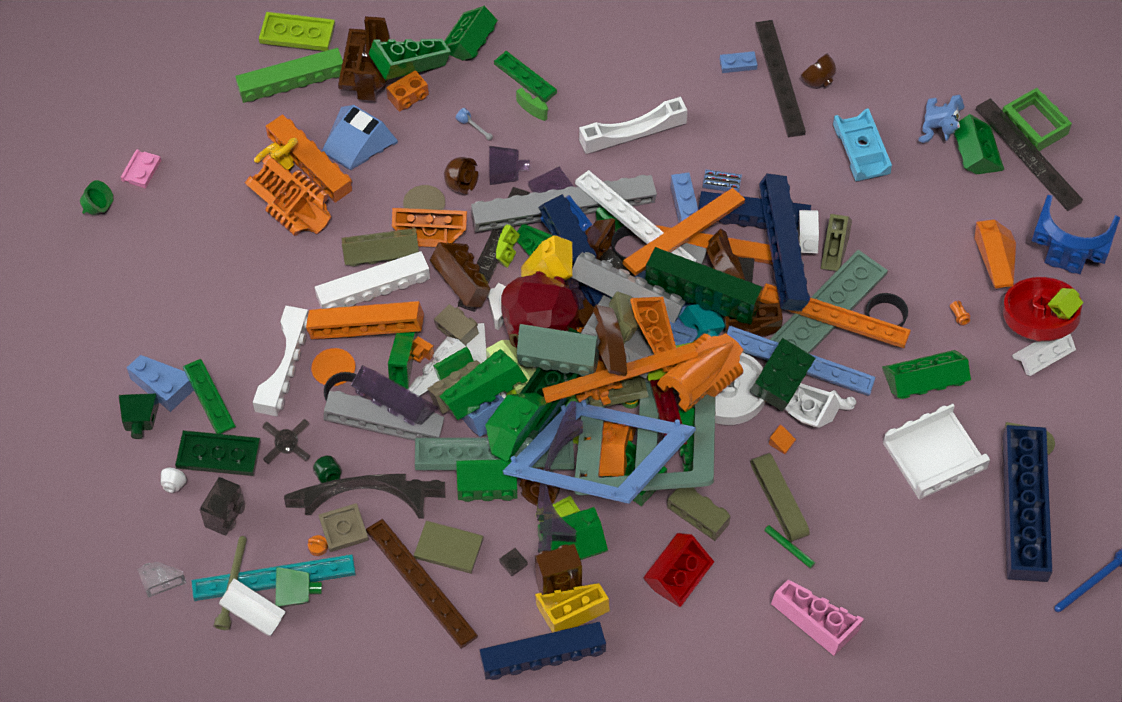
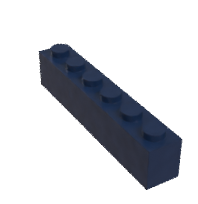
M701 191L698 210L722 194ZM743 196L745 198L744 204L717 221L723 224H737L761 229L767 228L761 198ZM793 203L792 208L796 217V230H798L799 210H811V205Z
M563 194L538 207L552 235L572 241V269L577 257L582 252H589L595 255V258L597 257L596 252L587 242L588 237L579 226L577 216L570 209L569 200ZM576 280L584 297L592 306L599 304L604 295L608 298L611 297Z
M596 622L479 649L485 680H497L504 675H518L530 669L536 671L543 666H558L569 660L579 661L587 656H600L606 652V641L601 623Z

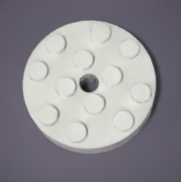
M742 352L740 355L739 363L743 368V374L729 385L730 387H726L716 396L715 423L736 425L749 421L762 410L766 402L750 392L763 367L748 354Z

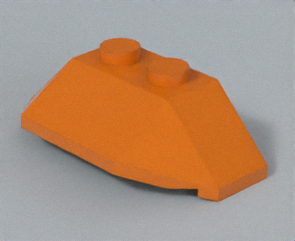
M392 208V227L396 231L416 228L418 246L436 247L439 242L453 243L466 231L467 211Z

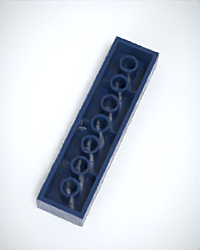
M1006 425L1003 434L1007 580L1048 582L1052 574L1047 429L1046 427Z

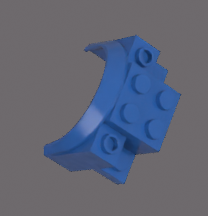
M1047 195L1032 238V242L1049 247L1044 263L1077 274H1081L1086 259L1105 264L1120 217L1115 215L1109 229L1099 236L1090 238L1078 237L1066 233L1054 223L1050 215L1053 195Z

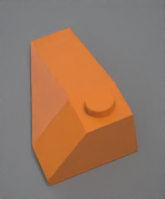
M995 219L976 222L974 239L994 288L1013 286L1016 242L1012 232Z
M631 298L634 317L654 354L676 348L664 298ZM673 364L662 369L664 372H669L677 364Z

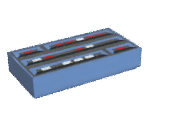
M706 169L703 188L728 191L734 188L739 193L742 174Z

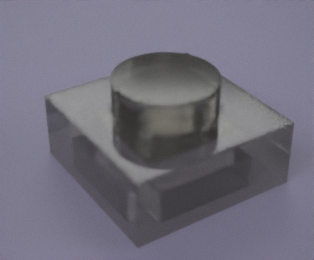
M516 548L499 559V563L511 576H514L528 565L527 560Z

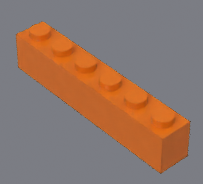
M282 114L265 126L267 137L273 143H277L280 146H285L291 138L298 140V143L290 152L293 162L317 186L322 188V191L329 194V198L335 203L352 191V180L349 175L341 172L339 166L335 162L332 163L324 151L321 152L315 142L310 141L301 129L298 130L291 119H287Z
M419 301L309 310L306 329L311 339L417 332L422 330L424 312Z

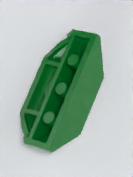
M537 393L507 395L485 424L491 454L509 463L511 457L515 455L552 402L546 403L545 398Z

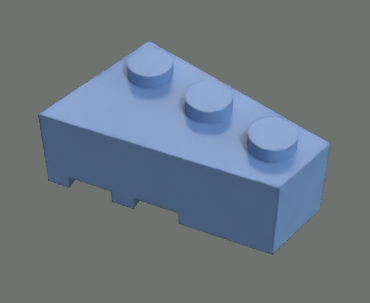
M140 355L126 367L130 379L148 394L156 393L159 403L170 412L194 391L185 371Z

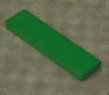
M505 51L494 60L495 66L534 96L539 97L542 102L546 103L557 94L555 87L508 51Z
M202 359L184 365L183 369L216 434H223L235 429L236 426Z

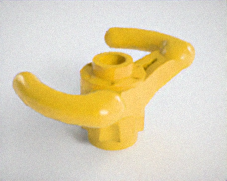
M291 138L285 146L272 143L257 154L254 162L259 163L269 154L288 170L294 165L290 152L298 143V140Z

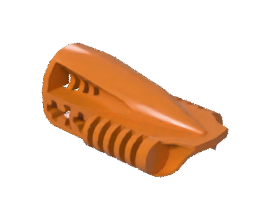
M267 154L262 160L264 164L260 172L254 176L250 175L244 183L268 203L265 211L270 213L273 218L275 217V220L280 222L282 226H285L287 230H290L294 236H297L302 230L311 231L315 234L320 233L332 217L325 204L329 194L322 191V188L319 186L317 187V184L312 182L310 178H307L305 174H302V171L297 170L292 174L271 155Z
M725 333L721 336L713 337L708 334L701 335L693 342L698 357L677 363L675 367L658 381L657 385L664 392L674 387L680 393L681 401L678 405L685 412L707 394L711 397H716L743 374V368L739 363L743 348L728 334Z

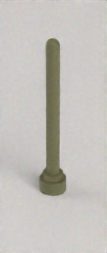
M240 536L238 539L226 591L232 580L238 579L247 541L245 536ZM222 607L221 614H218V617L215 618L214 627L227 631L230 630L231 626L230 611Z

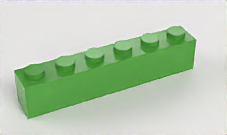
M335 48L236 75V83L242 102L254 101L255 99L340 77L343 59L339 49Z

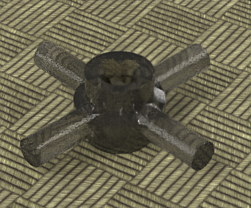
M303 419L292 431L289 429L279 431L269 422H265L262 428L275 437V447L263 458L264 462L269 464L281 452L284 454L294 452L305 462L308 461L310 455L298 446L297 436L309 425V422Z

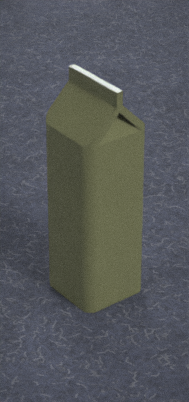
M617 291L609 302V307L613 308L625 344V342L632 338L638 325L630 301L633 297Z

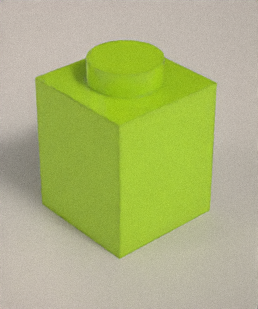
M1062 288L1047 305L1058 318L1069 319L1084 302L1079 298L1080 294L1076 290Z

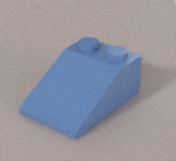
M499 394L495 395V400L481 403L479 409L462 418L467 426L479 437L487 434L485 424L504 400Z

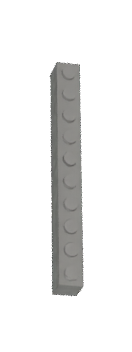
M639 175L636 178L630 179L621 178L611 182L603 181L631 206L655 203L657 193L652 175ZM570 186L562 190L551 189L543 193L533 192L529 195H514L506 199L496 198L487 202L478 201L471 204L470 213L474 230L479 232L503 228L506 224L516 226L542 221L540 219L542 214L538 207L561 194L564 197L570 195L584 214L595 213L597 208L602 206L580 187Z

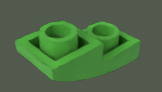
M523 88L516 90V101L524 110L538 119L547 120L548 106L545 102H542L539 97L532 99L530 93H526Z

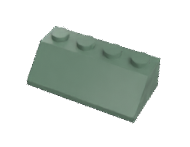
M520 324L517 345L518 364L525 367H540L543 370L552 369L562 373L570 372L586 376L595 373L600 357L597 348L598 338L592 335Z

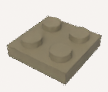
M357 503L318 515L330 552L369 541Z

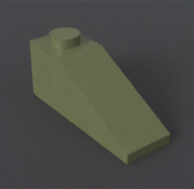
M830 214L821 269L838 271L841 267L852 225V219L849 216Z

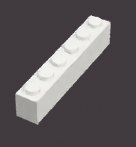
M422 251L315 286L316 297L321 309L351 307L356 303L369 301L374 297L387 295L392 291L425 282L430 279L429 267Z

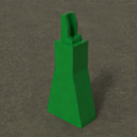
M418 331L396 333L388 360L390 388H409L414 357L412 352L414 351V340L417 338Z

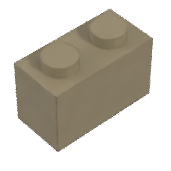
M450 304L434 318L438 330L448 337L458 339L466 347L479 334L477 322L471 317L468 319L460 308H454Z

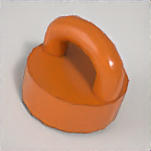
M315 535L308 539L307 546L312 555L321 556L328 550L325 537Z

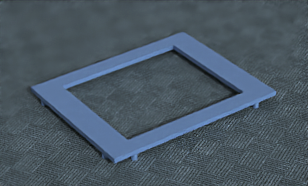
M582 400L581 403L571 401L567 406H561L562 411L517 457H511L512 462L503 470V473L630 504L696 431V428L680 424V420H675L674 423L588 405L586 400ZM580 416L667 434L619 488L532 468L539 458Z

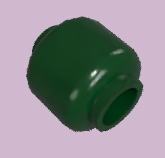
M330 455L318 458L313 465L314 474L319 482L325 485L336 483L342 474V469L338 462Z

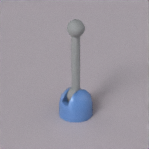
M466 108L459 110L455 117L456 120L463 124L469 122L484 134L487 140L493 139L491 133H487L471 120V113Z

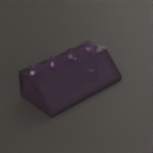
M363 365L351 384L352 387L356 388L355 393L364 398L368 395L372 398V403L380 407L382 404L387 406L388 412L395 416L401 414L404 416L403 420L411 425H414V423L422 425L438 409V406Z

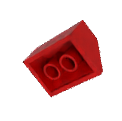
M677 533L643 578L656 593L676 606L681 607L713 565L714 560L692 534Z

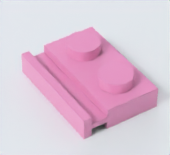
M136 149L121 175V180L146 189L161 162V157L148 152H140Z

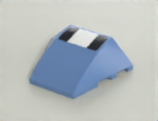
M350 105L341 107L322 151L330 159L352 170L368 161L372 155L383 152L384 148L391 144L394 146L398 143V140L382 121L357 106Z

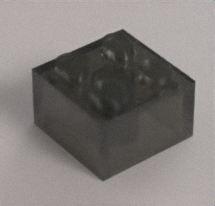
M218 477L199 509L205 528L224 536L228 534L229 530H233L236 518L239 514L243 513L246 506L240 485Z

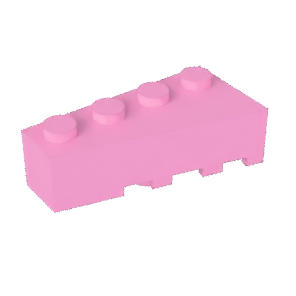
M787 580L775 592L771 605L833 656L859 632L864 618L849 614L848 610L843 607L838 608L830 604L829 600L823 597L818 598L810 590L790 580Z

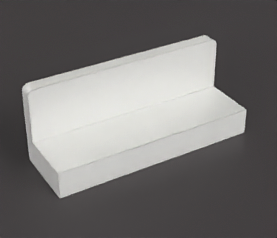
M1069 334L1062 339L1036 341L1012 356L1013 359L1022 362L1026 375L1031 376L1075 351L1076 348L1072 336Z
M236 579L232 580L228 590L219 602V605L267 636L272 635L286 612Z

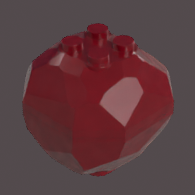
M536 271L533 275L516 278L504 288L501 295L502 317L513 347L517 348L520 324L568 331L572 328L577 331L579 326V302L574 291L566 286L565 280L562 277L555 276L550 278L545 273Z

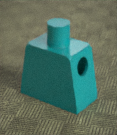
M697 304L687 306L679 316L686 327L697 330L698 335L695 340L703 334H708L711 337L718 336L725 328L719 312L704 309Z

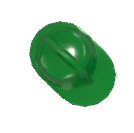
M94 180L86 187L80 198L83 214L87 212L91 215H97L107 211L114 200L113 193L108 185L102 181Z

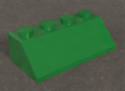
M956 350L882 366L891 393L900 399L909 398L910 395L916 393L926 394L929 390L933 389L944 390L950 385L961 386L965 382L971 381L968 358Z

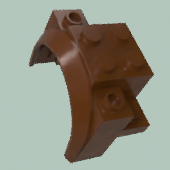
M365 16V30L349 28L338 88L341 90L357 91L358 100L375 101L377 91L387 83V80L384 79L369 56V51L373 40L387 42L390 39L385 18Z

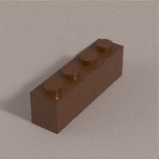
M439 242L430 258V262L451 286L454 293L463 301L465 306L470 308L482 307L491 289L484 275L479 273V265L474 264V256L468 252V244Z

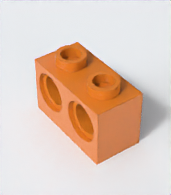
M416 70L386 87L387 98L399 112L429 95L428 84Z

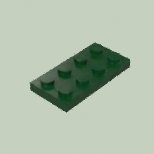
M183 430L175 466L176 469L254 476L261 440L257 437Z

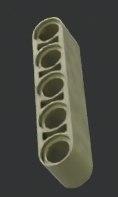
M767 453L751 459L753 472L787 539L793 542L809 536V527L773 456Z

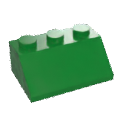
M485 5L464 12L448 34L444 42L451 51L450 56L463 61L469 58L473 59L478 54V49L486 42V37L495 29L494 26L498 21Z
M971 114L959 120L960 128L956 130L954 136L959 144L958 150L962 155L964 168L976 175L1003 171L1004 166L991 126Z
M503 460L456 461L458 500L470 502L473 500L492 501L493 499H503L510 501L518 499L517 477L503 473V470L512 461L510 460L509 463Z
M595 507L538 525V537L544 551L556 550L562 545L575 544L580 560L608 552L602 524Z

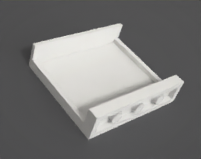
M954 404L942 406L936 412L926 413L920 419L908 421L902 427L890 429L885 434L884 446L919 500L986 470L989 465L990 459L987 454H980L953 413Z

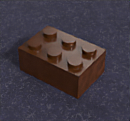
M575 544L562 545L556 550L542 551L535 556L536 584L542 595L554 593L555 590H561V592L574 590L573 587L582 586V563Z

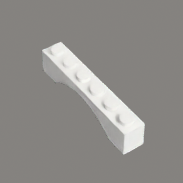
M678 97L665 101L649 113L627 122L616 124L596 122L579 127V141L585 154L686 124L687 108L682 98Z
M285 306L280 321L282 331L286 337L285 355L276 372L257 388L253 400L254 410L257 413L278 416L279 410H282L284 407V395L289 392V380L295 374L294 365L300 359V347L304 345L306 340L307 309Z

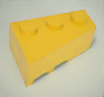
M597 583L573 587L574 590L562 592L561 590H555L554 593L544 595L537 593L535 594L536 605L552 632L578 627L610 611L609 598L601 585Z

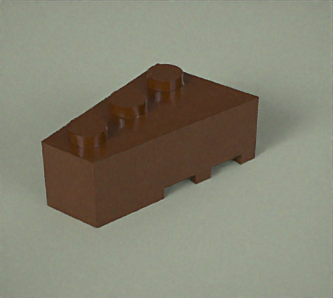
M780 303L760 304L752 324L741 323L735 318L722 316L725 324L724 334H727L729 326L760 337H766L776 333L782 327L783 322Z

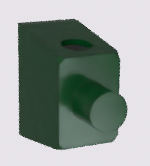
M156 393L119 395L121 419L125 431H131V438L141 439L143 431L152 430L159 407Z

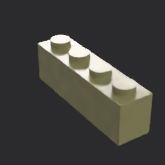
M416 228L342 238L345 265L357 266L360 263L366 262L374 264L381 260L393 261L397 258L419 252Z

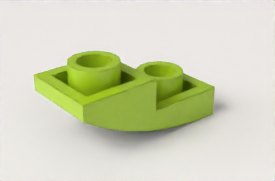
M508 224L502 230L496 249V259L506 268H508L516 254L513 246L520 236Z

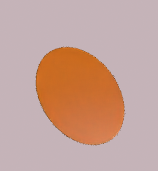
M326 349L314 358L311 366L312 374L319 383L325 385L327 380L337 373H354V358L343 349ZM347 381L339 382V383L335 384L334 386H338V385L344 384V383H346Z

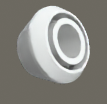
M168 467L161 471V485L169 493L179 491L187 482L185 474L178 469Z

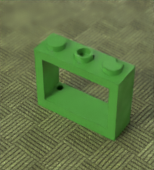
M1038 88L1005 105L1000 117L1035 154L1068 135L1072 125L1068 117L1064 116L1058 107ZM1034 105L1056 129L1041 137L1022 118L1019 112Z

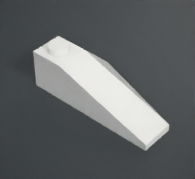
M447 336L432 355L434 357L433 361L425 364L423 367L424 374L418 376L413 381L403 397L412 401L428 391V387L439 381L433 365L466 346L458 339Z

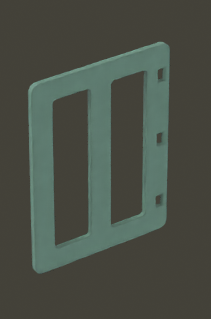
M645 382L649 397L640 399L639 415L659 419L650 382ZM672 387L674 394H680L674 387ZM707 394L695 404L696 431L694 432L693 470L656 474L641 491L704 487L714 483L716 397H711ZM589 397L585 399L586 404L589 402ZM581 416L575 478L619 488L629 476L599 477L604 420ZM638 428L635 469L658 445V432ZM585 437H591V440L584 441ZM581 474H587V477H581ZM574 491L577 495H590Z

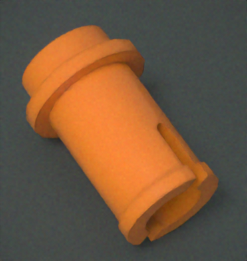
M961 301L953 302L950 308L956 316V322L960 325L968 324L970 322V314L965 311Z

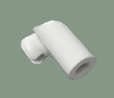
M835 390L830 392L834 393L841 405L839 409L852 410L855 407V398L847 397V399H841Z

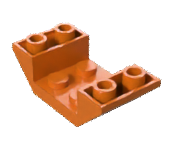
M604 422L599 476L618 477L625 475L627 467L625 450L628 440H634L636 427L614 422Z

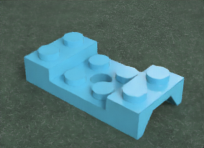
M869 108L853 118L842 119L840 116L835 115L833 126L838 138H841L851 162L850 169L855 181L890 174L892 164ZM863 140L867 142V144L861 145L858 143V141Z

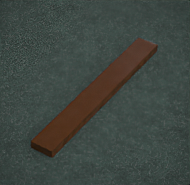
M383 519L366 528V533L460 649L478 638L476 632Z

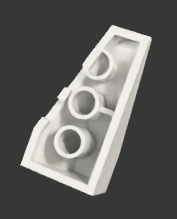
M800 384L784 410L801 423L820 428L833 421L841 405L834 393Z

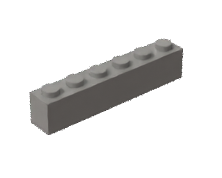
M582 252L577 257L572 269V278L611 297L617 291L630 295L633 298L663 297L669 321L676 323L685 304V301L679 295H670L664 292L665 290L662 287L652 286L641 277L635 278L627 270H618L612 267L613 265L610 262L600 261L589 252Z
M329 391L323 420L415 441V438H440L444 417L437 413L421 412L416 408L408 409L398 404L391 405L380 400L365 399L359 395L351 396L341 391Z

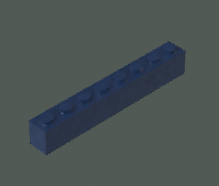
M766 173L759 183L780 308L802 311L809 303L810 295L807 290V278L804 274V262L802 261L801 246L798 241V230H796L795 224L796 217L793 213V201L790 197V185L788 184L787 176Z

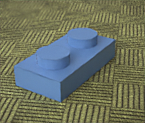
M755 51L723 54L719 57L722 73L757 70L758 65Z

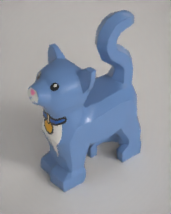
M961 95L952 96L948 105L945 103L941 107L935 105L937 98L928 99L924 117L925 122L922 129L926 135L919 137V142L926 143L933 138L934 132L930 128L937 129L941 127L945 140H948L950 134L955 133L960 128V123L958 122L960 118L959 111L965 107Z

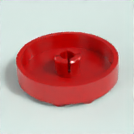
M1033 277L1021 280L1009 288L1004 297L1003 316L1007 325L1023 337L1039 342L1062 339L1078 327L1081 320L1082 305L1069 319L1058 318L1047 304L1062 288H1074L1058 279Z

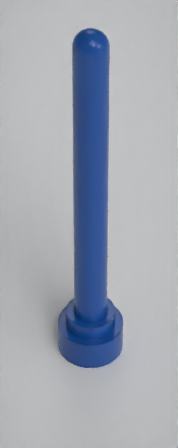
M1122 549L1115 553L1112 562L1055 605L1054 610L1061 612L1117 567H1122Z

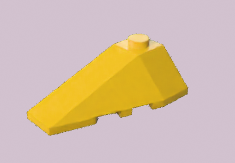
M555 235L543 241L521 266V277L533 275L536 271L543 272L550 278L559 276L566 280L572 277V241Z

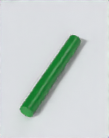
M768 525L764 531L810 569L815 565L816 562L773 527Z

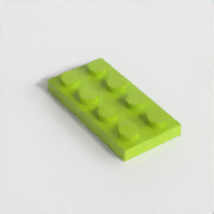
M266 12L259 36V43L327 51L330 47L335 20Z

